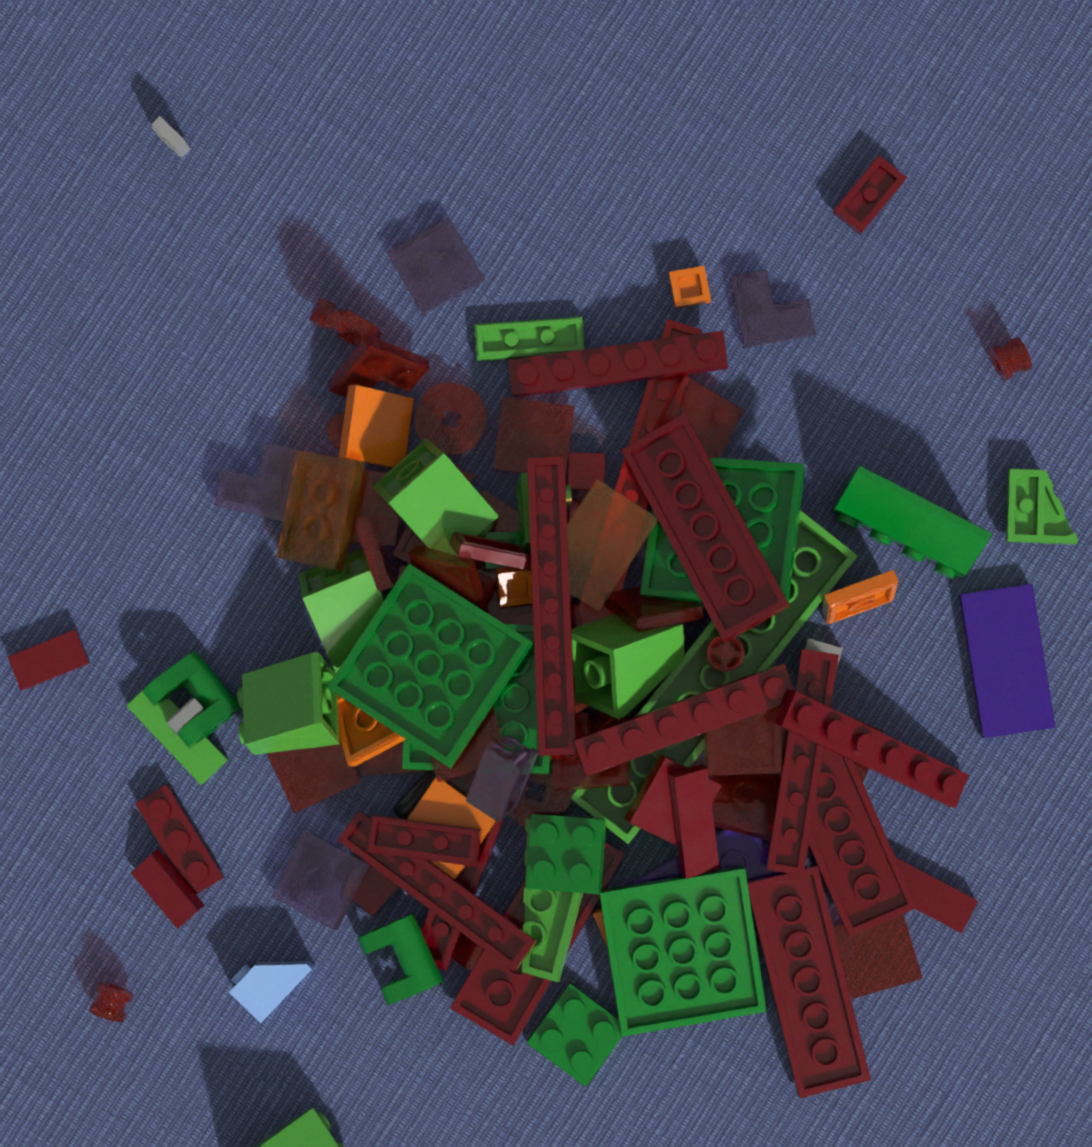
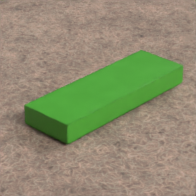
M582 317L474 324L477 362L518 359L585 349Z
M142 690L126 705L200 785H203L229 760L208 737L192 748H188L180 737L173 733L167 725V720L180 707L170 697L159 705L153 706Z

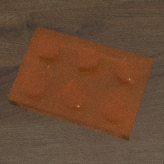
M297 450L276 555L277 558L344 570L364 462Z
M596 479L567 524L570 594L597 612L600 611L658 521L657 517Z

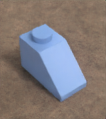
M311 961L258 962L252 968L246 964L231 979L235 986L229 993L262 1023L315 965Z

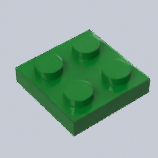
M531 814L526 888L601 894L606 819Z
M569 982L529 1037L527 1044L586 1087L622 1036L620 1034L618 1017Z

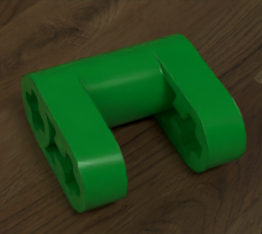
M193 651L154 679L143 690L144 695L153 706L159 705L182 687L187 690L193 699L195 698L202 705L204 711L188 722L177 733L188 748L198 744L241 710L238 700L197 651Z
M414 913L357 937L364 955L391 944L405 976L380 988L387 1005L421 993L444 981Z

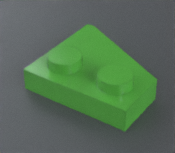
M1008 469L1005 542L1078 544L1076 533H1073L1064 515L1065 510L1060 499L1056 497L1053 491V484L1047 471Z

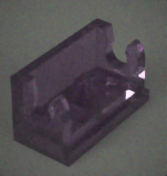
M503 736L501 743L512 751H506L501 746L492 742L486 746L466 802L498 823L518 806L539 753L534 748L529 749L508 736Z

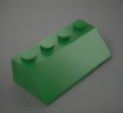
M858 466L850 473L831 512L838 515L836 521L854 530H856L857 526H860L870 531L868 537L884 546H888L891 542L903 548L901 554L918 563H921L922 559L935 565L933 569L935 572L952 580L955 575L963 577L968 573L992 533L861 466Z

